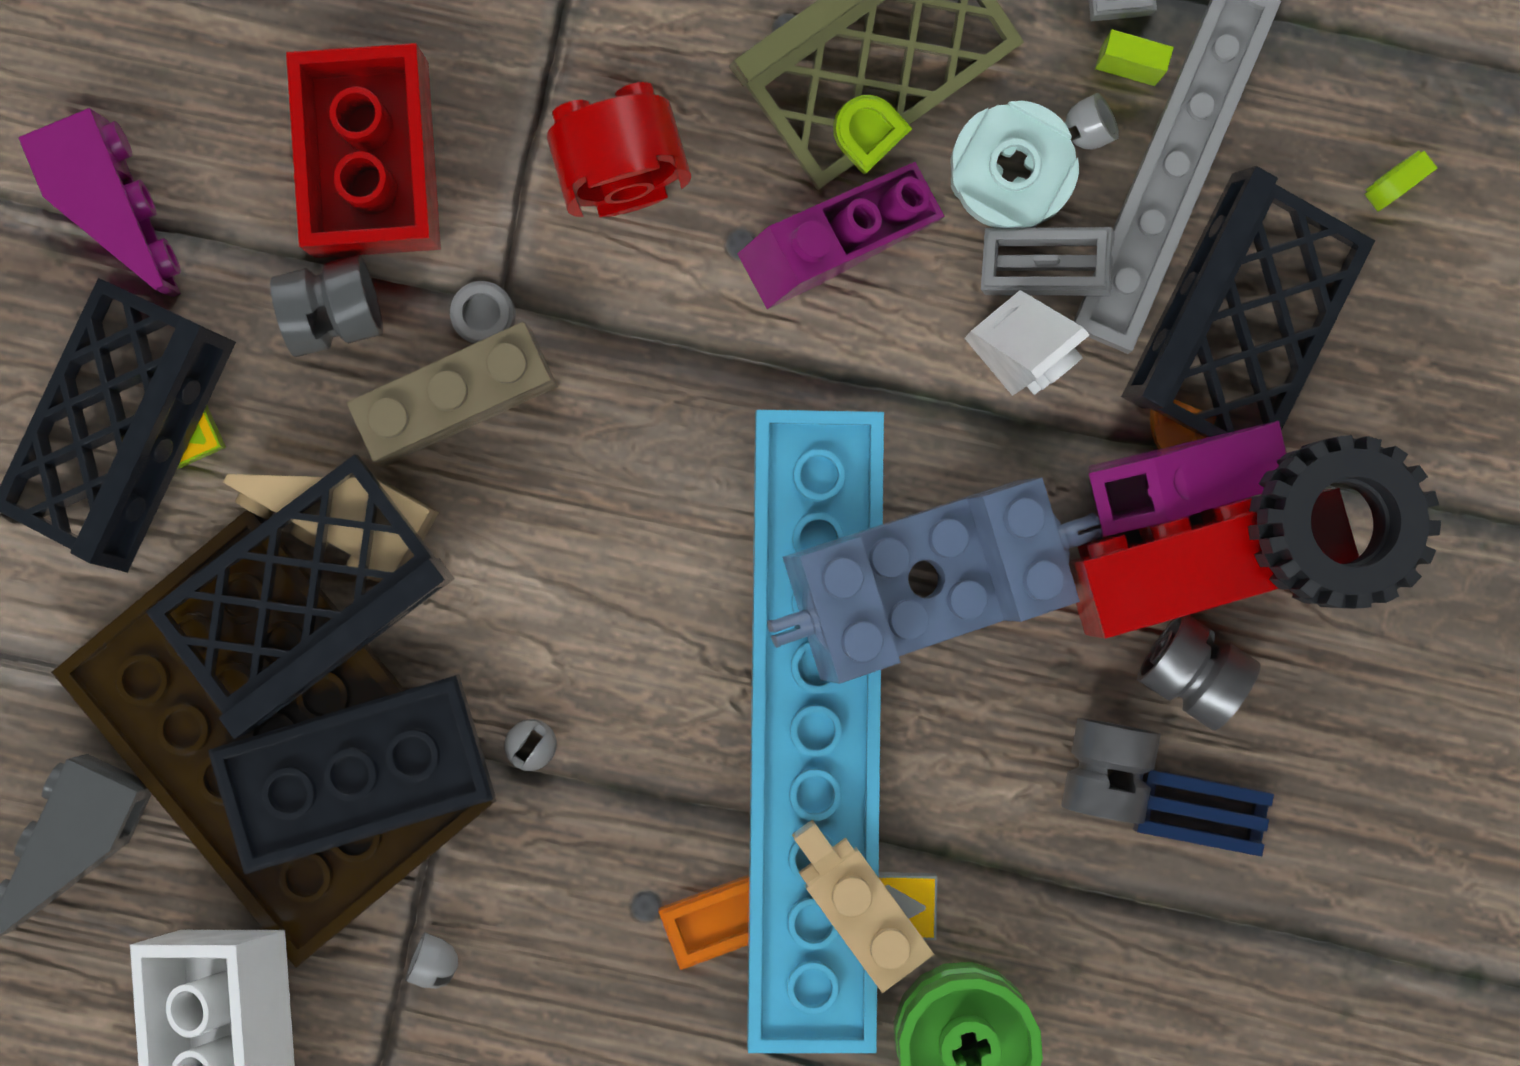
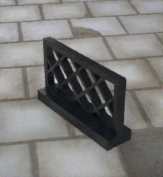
M1258 166L1232 173L1121 397L1142 409L1150 408L1206 438L1233 432L1234 428L1229 411L1257 402L1263 424L1279 421L1282 431L1376 240L1276 185L1278 177ZM1273 203L1290 213L1297 238L1270 247L1263 220ZM1308 223L1321 231L1311 234ZM1332 236L1350 246L1351 249L1340 271L1323 276L1313 241ZM1254 241L1257 252L1246 255ZM1299 246L1309 281L1282 290L1272 254ZM1259 259L1269 295L1241 303L1234 278L1242 264ZM1334 282L1328 293L1325 284ZM1312 289L1319 314L1312 327L1295 332L1285 297ZM1226 297L1228 308L1219 311ZM1272 302L1282 337L1254 346L1244 311ZM1231 316L1241 351L1213 360L1206 335L1213 321ZM1306 338L1300 350L1298 340ZM1284 345L1291 370L1284 383L1267 389L1257 354ZM1198 354L1200 365L1191 367L1196 355ZM1244 359L1254 393L1226 402L1216 368ZM1203 372L1213 407L1193 414L1176 405L1173 401L1185 378ZM1278 394V396H1277V398H1276V400H1275V402H1274V404H1273V406H1272L1269 397H1272V396H1275V395ZM1216 415L1219 427L1204 419Z
M98 278L1 482L0 512L69 548L71 554L90 564L128 573L236 341ZM113 299L123 304L128 327L106 337L102 322ZM141 312L149 315L150 317L143 320ZM167 325L175 327L163 356L153 360L147 335ZM132 342L138 368L116 378L110 352ZM95 359L101 385L79 395L75 379L81 366ZM142 382L145 394L135 415L126 418L120 392ZM105 400L111 426L89 435L83 409ZM68 417L74 443L52 452L48 436L55 422ZM115 440L117 454L108 473L99 477L93 450ZM77 457L84 484L62 493L56 466ZM40 474L46 501L29 509L17 504L28 479ZM87 498L90 511L79 534L76 535L71 532L66 507ZM50 515L51 521H49V520H47V519H45V518H43V517H46V516Z
M354 454L146 612L223 713L219 719L235 739L254 731L455 578L441 559L435 558L359 455ZM353 475L368 493L365 522L330 517L334 489ZM321 500L319 515L303 513ZM377 507L391 525L375 523ZM294 519L318 523L313 561L278 556L282 528ZM329 524L364 529L358 567L324 562ZM374 531L398 534L414 557L394 572L369 569ZM269 539L267 554L252 552ZM241 559L266 562L261 599L227 595L230 568ZM277 564L311 568L306 606L272 601ZM322 570L357 575L354 601L344 610L317 608ZM368 576L383 578L381 582L366 592ZM217 578L215 593L200 591ZM190 598L214 601L209 638L187 636L170 613ZM225 603L259 608L254 645L220 640ZM271 609L305 614L301 642L291 650L266 647ZM316 616L332 618L314 632ZM194 645L207 647L205 660ZM219 649L253 653L249 681L232 694L228 692L216 676ZM264 655L280 657L262 671Z

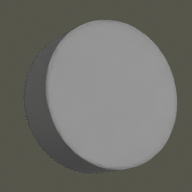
M476 281L465 285L456 293L450 306V319L455 331L471 344H475L515 324L516 311L512 299L501 287L491 282Z

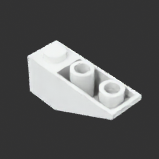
M1019 290L972 329L965 337V340L1012 396L1026 386L1035 395L1041 389L1043 390L1049 384L1054 383L1083 358L1075 347L1085 340L1089 334L1079 324Z

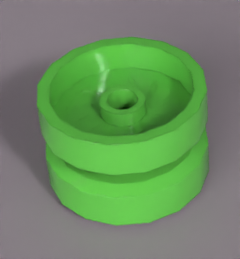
M974 962L944 963L920 975L901 998L893 1022L895 1050L900 1066H1041L1042 1064L1041 1031L1019 990L997 970ZM973 1032L975 1040L970 1045L962 1046L961 1035Z

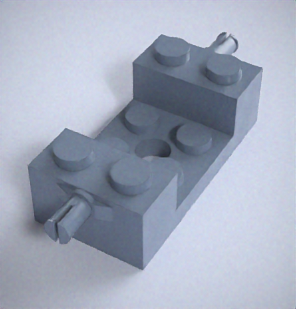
M1041 477L1016 480L783 556L782 558L799 612L775 620H768L769 632L775 633L794 626L793 629L770 637L776 648L807 637L820 680L840 684L901 663L899 656L998 622H1022L1078 603L1080 599L1069 567V549L1094 540H1101L1103 537L1102 528H1092L1078 533L1080 530L1101 523L1094 513H1090L1088 516L1061 524L1053 514L1044 481ZM922 560L932 564L938 575L936 589L932 594L924 598L914 594L908 582L911 568Z

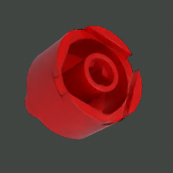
M632 83L617 90L614 98L590 104L587 100H573L559 105L552 111L555 123L547 132V141L569 214L575 217H584L581 206H596L599 217L630 213L667 199L668 195L665 186L679 179L681 190L691 181V172L670 101L665 97L655 95L651 83Z

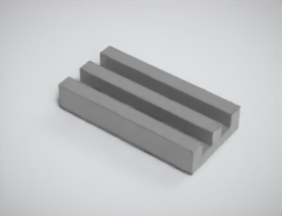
M1112 227L985 228L981 291L985 295H1015L1021 290L1028 295L1111 296L1112 282L1110 281V272L1113 271L1112 246H1114L1115 233ZM998 246H1097V255H998ZM997 271H1096L1095 277H996Z

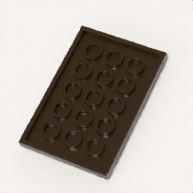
M246 510L51 673L264 930H285L287 958L297 968L497 800L494 798L493 800L244 874L208 750L405 691L370 647L366 645L254 731L235 739L232 737L219 719L223 713L146 611L265 522L262 517ZM269 539L252 552L267 554ZM280 540L278 556L295 558ZM241 559L230 568L227 595L261 599L266 562ZM277 564L272 601L306 606L310 575L303 567ZM217 578L200 591L215 593ZM320 588L317 608L338 610ZM190 598L170 614L187 636L209 638L214 601ZM225 603L220 640L254 645L259 608ZM271 609L266 647L291 650L299 644L302 639L305 614ZM316 616L314 632L332 618ZM194 645L205 660L207 647ZM219 649L216 676L230 694L249 681L253 653ZM264 655L262 671L280 657Z

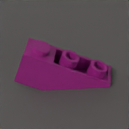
M87 108L18 137L42 197L152 288L172 298L181 294L174 278L175 275L181 273L178 259L165 238L158 240L150 221V217L157 214L155 204L145 184L140 179L133 180L125 160L133 156L132 149L124 131L116 121L110 123L91 108Z
M913 162L768 226L739 251L737 255L766 309H769L817 287L940 221L945 216L916 162Z
M1279 421L1090 465L1089 477L1103 535L1108 536L1169 522L1262 494L1264 487L1258 483L1267 471L1275 470L1279 466L1277 460L1287 454Z

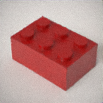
M417 43L286 52L299 247L314 258L441 250L429 63Z

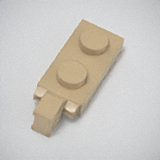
M813 819L792 834L798 846L811 862L799 871V874L806 882L805 887L882 993L935 955L857 847L853 848L846 838L832 847Z

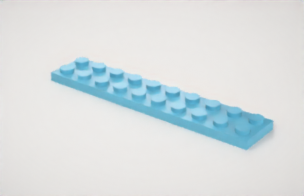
M755 411L747 999L748 1053L877 1052V985L805 887L806 882L799 874V871L811 862L798 846L792 834L813 819L832 847L846 838L853 848L857 847L879 877L881 670L840 684L820 680L808 638L805 637L776 648L770 636L793 629L794 626L774 633L769 632L767 621L799 612L782 558L783 556L883 524L884 412Z

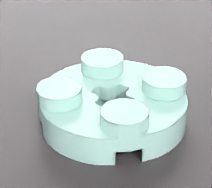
M1011 101L1007 105H996L989 110L987 108L975 114L967 122L956 140L950 160L951 189L955 196L959 198L965 210L976 220L989 227L1035 228L1056 215L1075 189L1079 175L1078 157L1076 159L1075 147L1070 140L1072 135L1060 117L1046 107L1033 102ZM1018 150L1027 156L1024 160V166L1031 171L1028 179L1017 177L1013 182H1010L1002 177L1004 169L997 164V158L1000 154L1010 158Z

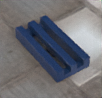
M1151 770L1144 773L1143 781L1151 790L1145 822L1143 824L1134 823V831L1263 856L1265 844L1262 843L1264 831L1267 832L1269 819L1267 818L1268 807H1272L1273 793L1159 770ZM1156 785L1253 803L1252 812L1250 815L1155 796ZM1153 809L1248 828L1247 838L1150 820L1151 811Z

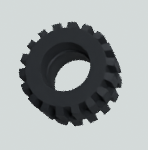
M1352 435L1303 445L1301 449L1288 452L1278 459L1277 463L1279 466L1275 470L1267 471L1258 483L1264 487L1261 496L1252 497L1249 508L1250 512L1257 513V525L1248 526L1249 540H1259L1262 551L1255 553L1254 556L1260 567H1269L1274 573L1269 580L1278 589H1289L1292 591V598L1307 604H1318L1319 607L1369 608L1372 603H1387L1399 597L1397 589L1400 587H1413L1422 577L1415 570L1419 564H1431L1436 550L1426 546L1428 536L1440 535L1441 520H1429L1428 507L1439 505L1436 492L1422 491L1419 483L1428 478L1420 465L1407 467L1403 463L1408 456L1406 452L1397 446L1381 447V439L1369 436L1354 439ZM1333 483H1344L1358 491L1369 505L1373 518V531L1368 546L1357 559L1347 564L1337 563L1326 556L1317 545L1311 529L1313 506L1321 492Z

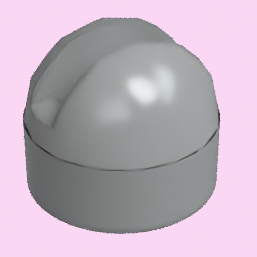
M1095 93L1071 107L1066 116L1065 124L1069 129L1076 125L1080 135L1072 140V143L1082 149L1093 150L1101 148L1119 138L1115 117L1108 103L1099 93Z
M537 719L523 720L514 725L507 733L504 743L505 754L512 765L524 771H535L546 766L554 757L557 748L556 736L551 727ZM534 730L543 738L524 762L517 757L516 753L525 744L529 735Z
M424 932L411 959L405 981L423 988L436 989L446 986L458 968V955L453 946L439 937Z

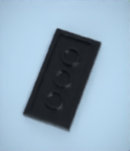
M459 674L208 750L244 874L493 800L496 797Z

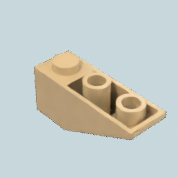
M227 474L223 483L240 492L235 500L237 504L268 520L273 512L277 513L323 477ZM349 478L334 489L330 517L365 522L368 493L356 478ZM377 480L420 538L424 540L439 512L391 484ZM321 500L303 513L319 515ZM377 507L375 523L391 525ZM294 519L292 522L295 525L290 533L301 541L315 547L318 523ZM329 524L326 548L330 543L351 555L346 565L358 567L364 529ZM374 531L369 569L394 572L414 557L398 534ZM368 576L369 579L378 583L382 580V578Z

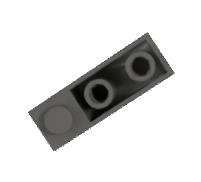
M89 754L69 758L65 764L59 763L55 766L42 790V797L48 801L38 822H30L17 842L14 855L19 857L20 860L11 880L5 879L0 884V937L17 929L130 842L151 797V792L137 776Z

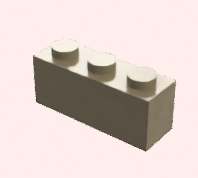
M523 321L346 403L373 462L389 465L558 386L532 329Z

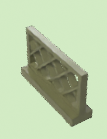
M817 0L733 60L729 67L741 85L747 87L818 190L854 165L842 152L841 158L824 170H821L807 149L811 124L832 128L834 124V119L813 115L819 79L854 85L852 99L862 95L863 87L897 93L895 110L910 125L1024 43L997 0H976L980 7L967 5L968 0H958V3L946 0H893L913 4L907 40L872 33L877 6L885 0ZM922 6L956 12L950 48L916 42ZM866 15L863 31L847 29V27ZM965 15L988 18L1003 41L986 54L959 50ZM838 36L862 41L856 77L821 70L825 43L833 37ZM871 43L905 49L899 85L865 79ZM815 51L812 69L795 66ZM914 51L948 57L944 83L934 91L908 86ZM958 59L973 62L955 75ZM783 73L810 77L805 113L779 109L765 86ZM907 95L923 98L904 112ZM788 120L803 122L800 138Z

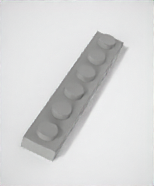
M1210 0L1113 227L1115 240L1114 246H1112L1113 271L1110 272V281L1112 282L1111 296H1084L1075 316L1074 322L1088 332L1089 338L1127 354L1133 351L1281 4V0Z

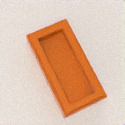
M749 875L659 908L658 912L680 970L748 945Z

